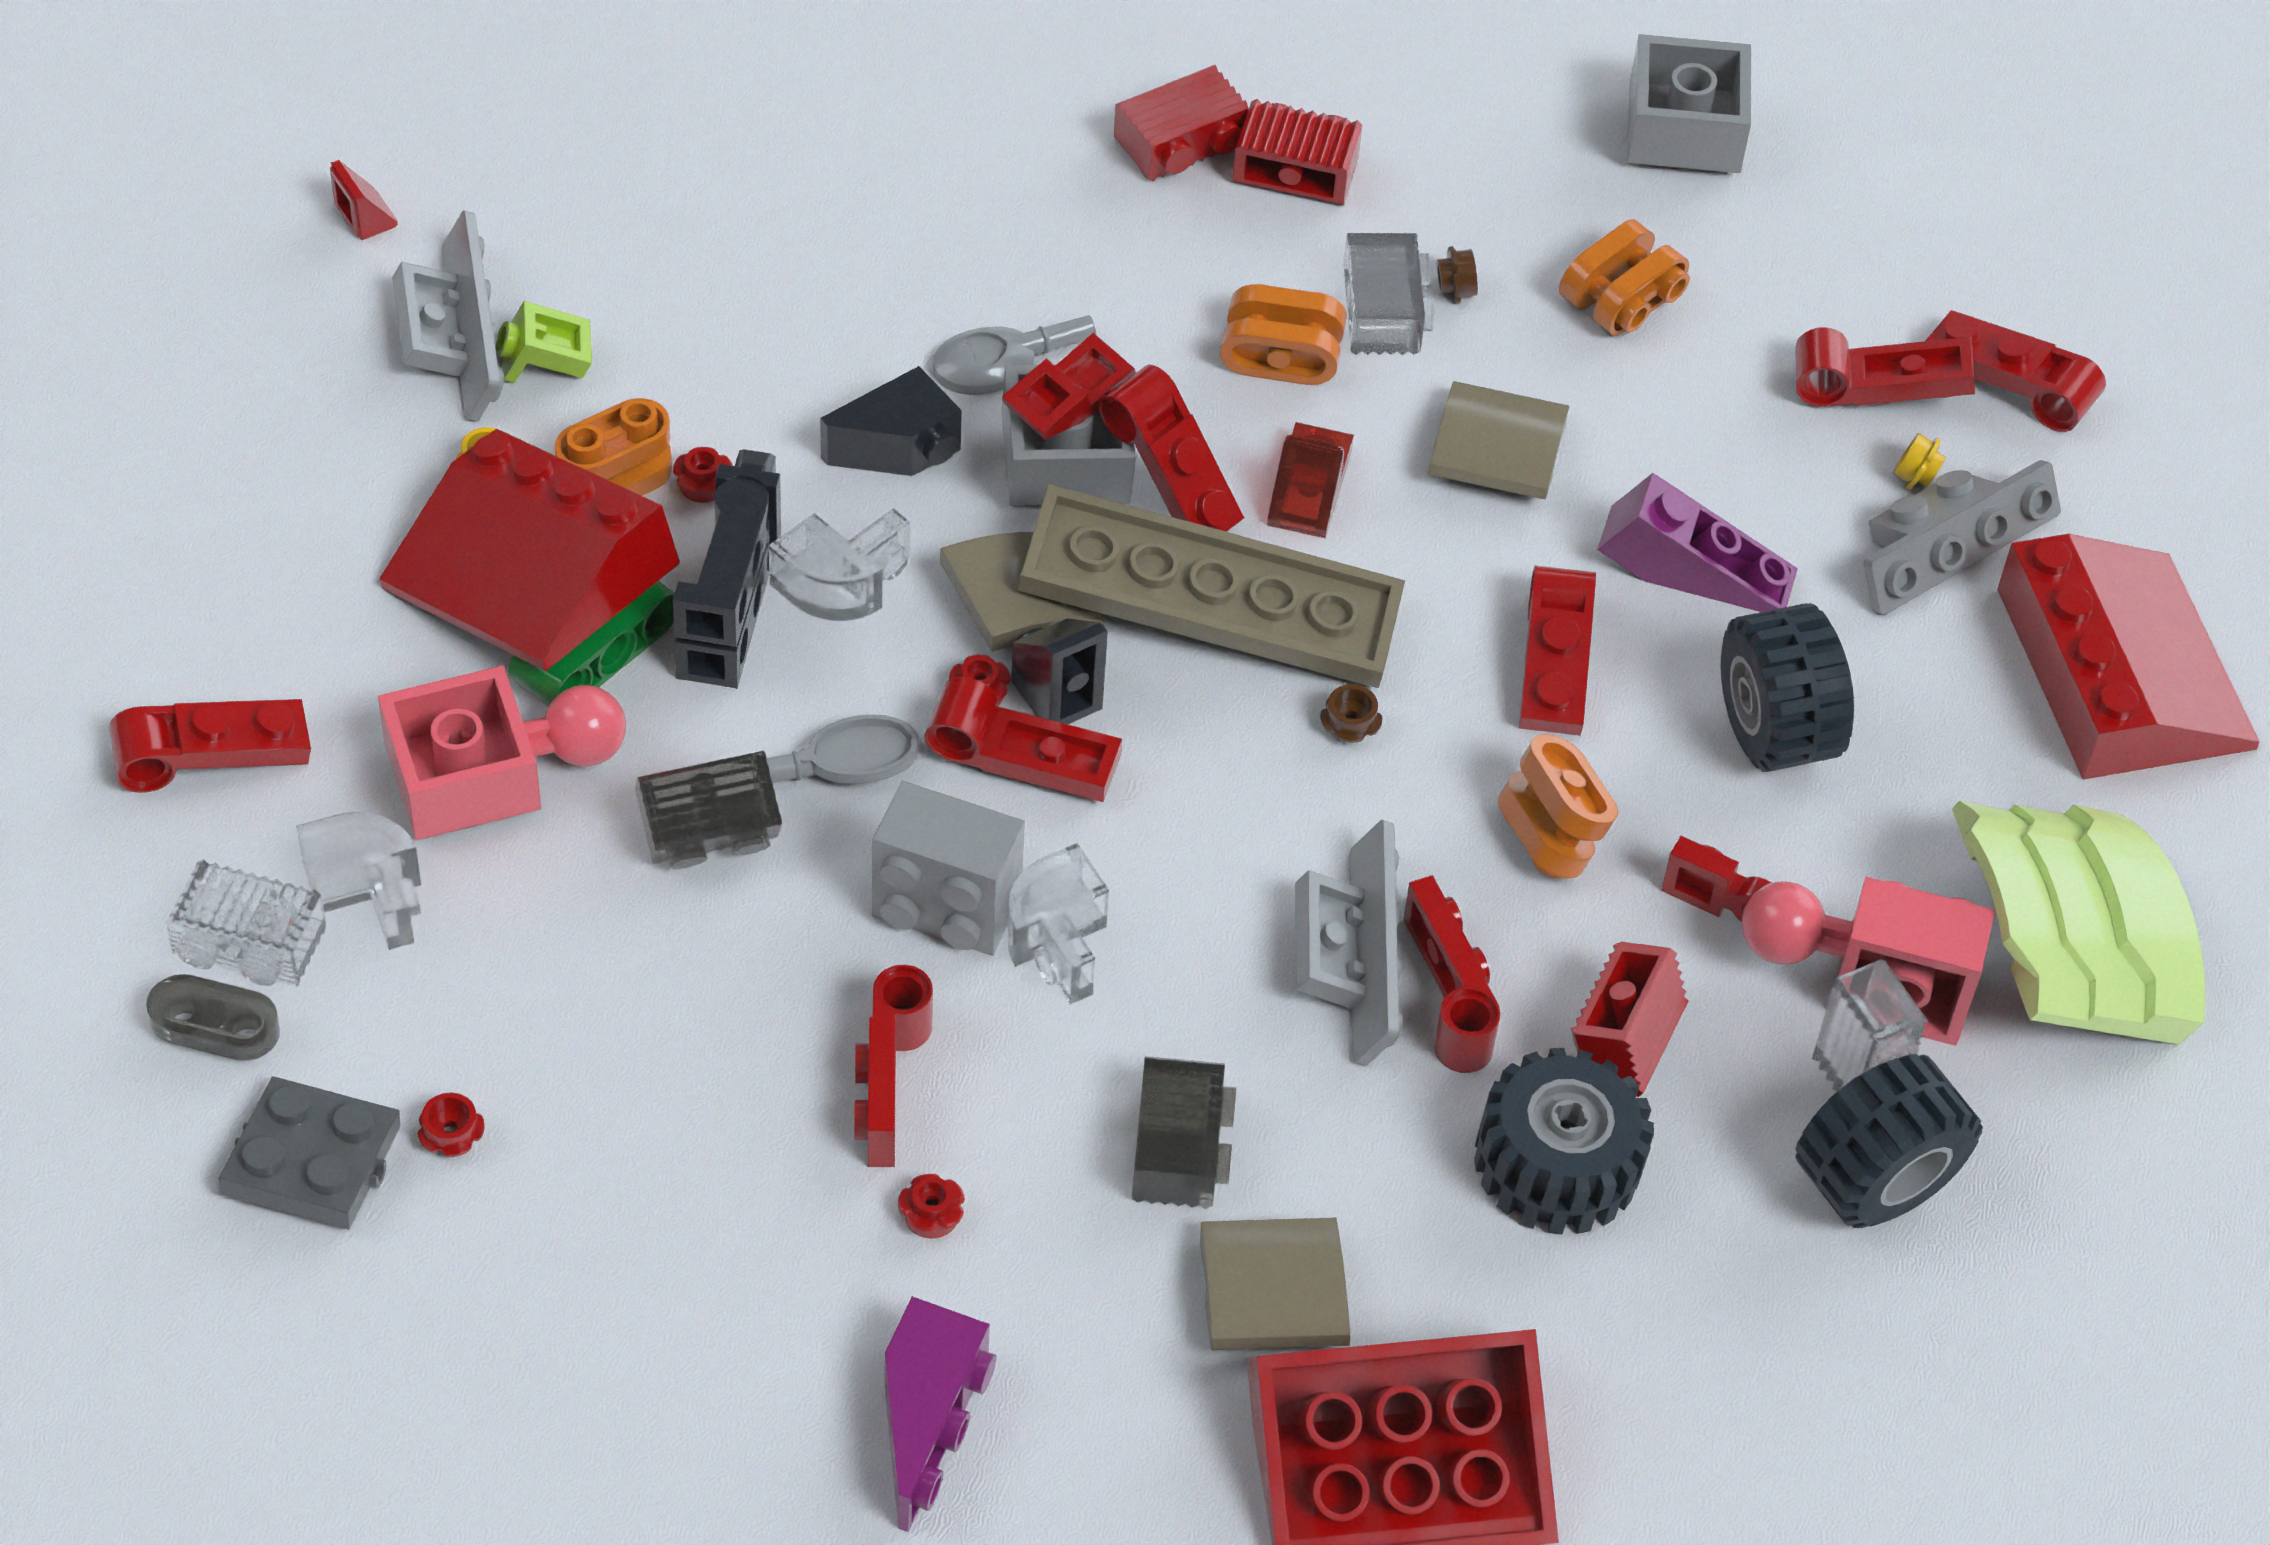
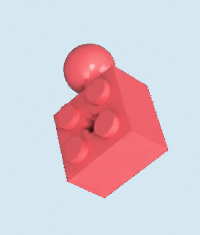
M504 665L378 695L384 743L415 841L541 810L538 770L535 757L554 752L560 759L569 764L580 767L596 766L610 759L619 750L626 734L625 714L619 702L609 692L590 685H579L564 690L551 702L545 717L523 722Z
M1865 876L1853 920L1848 921L1825 915L1819 899L1806 887L1794 882L1780 881L1763 886L1750 897L1742 915V931L1751 950L1761 959L1773 964L1790 965L1799 963L1810 957L1815 951L1842 957L1828 1013L1957 1046L1982 973L1995 910L1975 905L1962 898H1948L1909 888L1899 882L1882 881Z

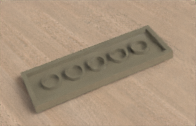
M1048 484L1017 591L1379 688L1405 580Z

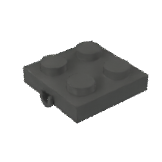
M272 1076L248 1123L245 1122L243 1124V1132L240 1138H236L235 1148L218 1178L220 1195L350 1230L370 1187L379 1188L384 1180L386 1173V1160L384 1159L401 1127L399 1110Z

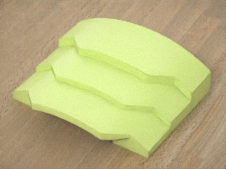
M1958 801L1952 807L1970 860L1978 861L1987 881L1997 913L2002 944L2015 959L2010 968L2029 1020L2179 1045L2204 1023L2205 976L2203 956L2194 915L2184 888L2170 861L2144 829L2122 814L2078 805H2072L2064 814L2020 805H2014L2009 810L1964 801Z

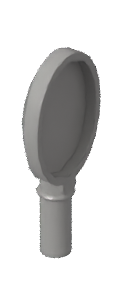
M1087 315L1047 327L1039 326L1038 329L1025 333L1014 328L1002 326L968 330L945 341L937 349L934 355V376L944 388L956 393L985 394L996 392L1004 387L1005 365H1034V356H1039L1042 352L1049 353L1052 349L1082 342L1093 332L1096 334L1095 324L1092 317Z
M859 715L844 718L828 724L816 732L809 742L808 749H801L799 752L793 751L792 754L739 763L743 788L792 779L800 781L802 777L818 775L836 783L863 784L893 777L909 768L917 759L919 739L912 726L898 718L886 715Z

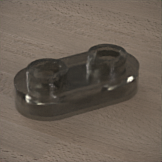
M178 974L158 982L151 989L147 997L146 1008L153 1032L160 1039L171 1044L234 1060L248 1061L260 1058L271 1051L280 1036L279 1019L274 1003L269 997L257 991L194 975ZM183 1013L193 1014L186 1020L175 1019L176 1016ZM245 1029L255 1030L254 1032L249 1034H238L240 1031Z

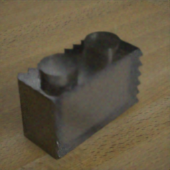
M764 750L637 777L635 793L652 864L668 861L671 869L692 867L705 862L708 859L706 853L714 850H723L727 847L732 848L733 855L752 854L770 847L769 839L776 838L779 835L782 818Z
M1145 1056L1132 1199L1139 1203L1146 1200L1151 1204L1159 1201L1164 1205L1174 1203L1178 1207L1187 1204L1192 1208L1200 1205L1207 1209L1213 1206L1215 1183L1228 1185L1232 1144L1219 1143L1220 1126L1233 1127L1236 1087L1223 1086L1225 1063Z

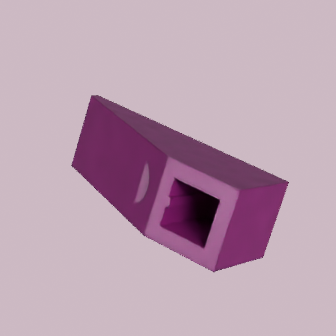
M1651 473L1611 506L1597 548L1599 552L1645 582L1758 612L1787 607L1798 570L1797 567L1654 473Z
M913 1296L885 1351V1397L898 1529L909 1532L919 1508L930 1511L934 1505L944 1475L943 1470L938 1469L946 1450L957 1452L960 1448L970 1421V1412L965 1411L973 1392L981 1395L984 1394L991 1381L997 1361V1355L989 1352L990 1324Z

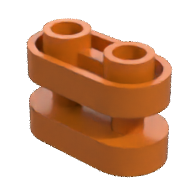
M1630 219L1623 222L1574 259L1560 281L1559 294L1578 309L1588 308L1597 301L1593 311V320L1613 336L1620 335L1625 331L1631 333L1644 323L1649 313L1664 302H1674L1683 294L1690 281V276L1687 274L1689 260L1670 245H1663L1651 253L1655 242L1654 233L1637 220Z
M1263 284L1242 286L1231 297L1227 315L1228 326L1224 330L1220 348L1221 360L1230 370L1245 376L1306 385L1325 383L1331 380L1337 372L1340 356L1339 343L1343 339L1347 319L1346 310L1337 299L1324 293Z
M634 398L623 401L564 429L555 441V456L643 496L663 486L672 474V454L669 445L671 437L669 414L661 404L650 399Z
M1549 734L1537 735L1532 739L1520 759L1521 771L1510 776L1498 796V806L1506 822L1512 827L1532 858L1533 864L1540 872L1556 879L1576 878L1583 873L1595 853L1593 841H1599L1605 837L1618 816V808L1586 757L1576 746L1558 736Z

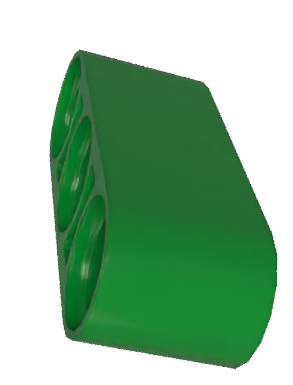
M656 582L547 671L513 655L508 668L510 678L548 707L555 697L571 687L579 685L600 687L671 628L674 624L673 597L675 592L662 582Z

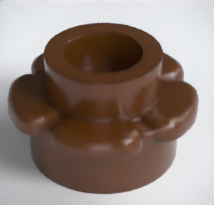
M1453 246L1448 247L1447 258L1437 259L1439 288L1441 294L1452 293L1454 302L1459 304L1461 303L1460 297L1476 296L1478 294L1475 258L1472 249L1456 251Z
M1357 684L1342 685L1332 691L1326 700V709H1323L1320 714L1321 724L1324 729L1329 733H1334L1339 740L1348 743L1361 742L1366 735H1375L1381 728L1383 718L1377 712L1378 701L1374 693L1368 688Z

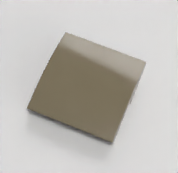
M1453 381L1436 437L1428 474L1546 500L1566 426L1569 405Z
M1014 532L984 536L941 548L940 564L991 652L1012 646V642L1021 639L1026 633L1035 628H1046L1067 618L1102 622L1104 625V620L1098 612L1017 591L1034 532Z
M1336 1217L1201 1222L1200 1247L1206 1281L1205 1308L1211 1350L1350 1346L1347 1290Z

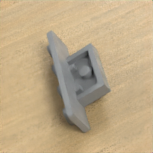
M463 210L442 245L444 271L401 262L392 279L404 365L460 377L465 418L479 421L489 403L495 402L499 398L504 383V372L502 367L498 366L495 350L497 326L491 322L490 316L491 284L488 279H485L482 262L485 248L484 239L478 235L475 213Z
M2039 460L2000 483L1974 476L1964 470L1947 472L1939 476L1936 483L1914 496H1907L1892 503L1891 509L1869 520L1873 543L1885 546L1882 550L1866 558L1863 563L1873 611L1883 615L1888 614L2057 517L2061 512L2052 464Z
M1380 820L1351 848L1349 854L1350 884L1308 870L1295 882L1296 990L1352 1009L1353 1061L1363 1065H1368L1387 1047L1392 1046L1398 1039L1403 1025V1015L1399 1010L1398 979L1401 973L1402 962L1397 954V925L1400 918V905L1396 902V871L1399 864V854L1395 849L1394 824L1385 820Z

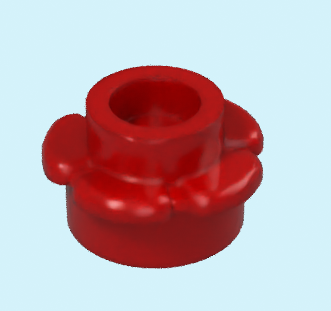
M696 447L687 454L680 455L673 465V474L678 477L676 481L680 491L686 498L694 502L707 503L714 501L716 492L715 476L719 464L733 466L731 460L726 455H719L711 447Z
M982 654L966 657L963 664L954 665L949 673V679L954 677H970L976 680L977 678L984 679L979 681L985 683L995 692L998 698V706L1007 694L1006 685L1011 682L1010 672L1002 662H995L989 656Z
M448 1092L433 1097L425 1104L419 1116L421 1129L418 1130L417 1134L421 1145L429 1152L435 1153L440 1151L446 1157H457L469 1152L472 1148V1143L482 1138L485 1124L483 1116L478 1113L476 1114L475 1106L469 1098L459 1093ZM448 1126H457L453 1132H447L444 1129Z
M923 1174L911 1181L910 1188H904L900 1192L898 1210L901 1215L905 1216V1222L913 1233L928 1239L940 1238L949 1234L963 1218L964 1210L961 1204L965 1201V1195L962 1188L951 1179L943 1180L937 1174ZM935 1199L938 1201V1205L929 1206L926 1205V1201Z

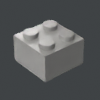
M1638 34L1629 87L1628 163L1741 173L1751 127V44Z
M1005 365L1003 395L1038 365ZM1002 400L1001 413L1009 506L1042 505L1048 484L1122 504H1130L1136 460L1135 446L1115 437L1106 427L1099 411L1077 425L1057 435L1043 439L1008 408Z
M902 780L872 838V916L884 919L888 924L899 929H914L943 939L958 949H973L993 956L1022 896L1025 820Z

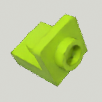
M523 301L512 321H505L497 334L495 350L496 356L501 357L504 381L515 383L527 363L583 378L592 364L590 319Z

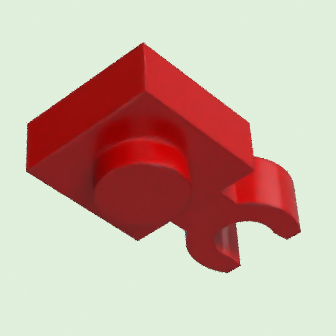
M1680 836L1670 852L1661 891L1717 917H1720L1724 908L1732 911L1735 917L1742 922L1743 911L1750 897L1760 888L1772 882L1761 877L1752 876L1746 878L1737 873L1738 861L1725 856L1712 846L1701 845Z

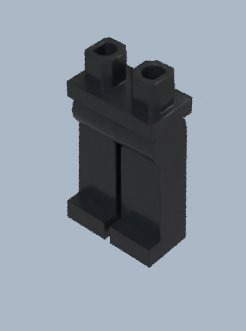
M742 449L739 450L735 466L723 464L718 466L715 476V529L698 583L692 584L678 581L673 597L674 637H676V679L738 689L770 574V560L778 561L781 551L780 473H775L776 456L771 453Z

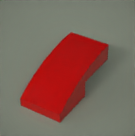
M1093 332L1056 365L1047 358L1007 391L1002 396V400L1008 408L1043 439H1047L1077 425L1099 411L1100 399L1136 372L1132 365Z

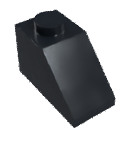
M917 366L821 417V459L830 466L914 476L932 465L946 462L954 453L961 450L962 410L920 366Z
M1067 618L1046 628H1035L1026 633L1021 639L1012 642L1011 682L1037 717L1070 724L1103 709L1108 631L1102 622Z

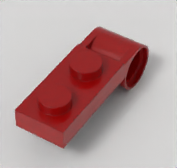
M1953 310L1945 316L1925 340L1933 341L1971 337L1974 379L2030 398L2031 410L2037 420L2047 428L2057 432L2073 430L2106 388L2104 373L2089 358L2058 348L2056 344Z
M1819 327L1806 331L1796 342V391L1798 396L1810 405L1824 407L1855 404L1858 406L1975 394L1971 337L1849 349L1848 341L1841 332L1832 328Z
M1146 365L1100 399L1099 412L1106 427L1119 440L1128 444H1135L1171 517L1225 532L1244 519L1193 414H1190L1176 384L1164 370L1155 365Z
M1534 565L1528 604L1529 624L1519 729L1581 736L1584 725L1596 572Z
M954 677L945 683L924 735L928 747L945 759L978 767L982 771L1100 802L1105 800L1122 752V738L998 707V698L995 692L985 683L970 677Z
M302 699L174 703V705L132 707L119 712L112 718L109 724L117 781L124 789L138 793L152 792L167 786L174 779L177 769L306 765L309 763L311 753Z
M1431 875L1409 882L1403 921L1444 996L1434 1044L1435 1054L1439 1061L1450 1070L1460 1073L1479 1071L1492 1059L1501 1015L1499 1004L1488 985L1490 982V970L1487 960L1479 947H1471L1463 932L1462 916L1457 903L1450 896L1444 897L1434 876ZM1459 1028H1467V1029H1471V1030H1473V1031H1475V1032H1468V1031L1461 1030V1029H1459Z
M911 965L891 966L877 976L873 985V1016L869 1017V1043L855 1044V1084H868V1100H855L854 1140L868 1141V1167H895L896 1051H910L922 1046L929 1039L932 1032L933 985L931 979L924 971ZM906 1006L910 1007V1009L900 1010L895 1007Z

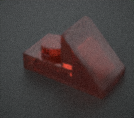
M1299 422L1295 423L1292 435H1287L1283 443L1267 518V526L1326 539L1351 456L1353 434Z

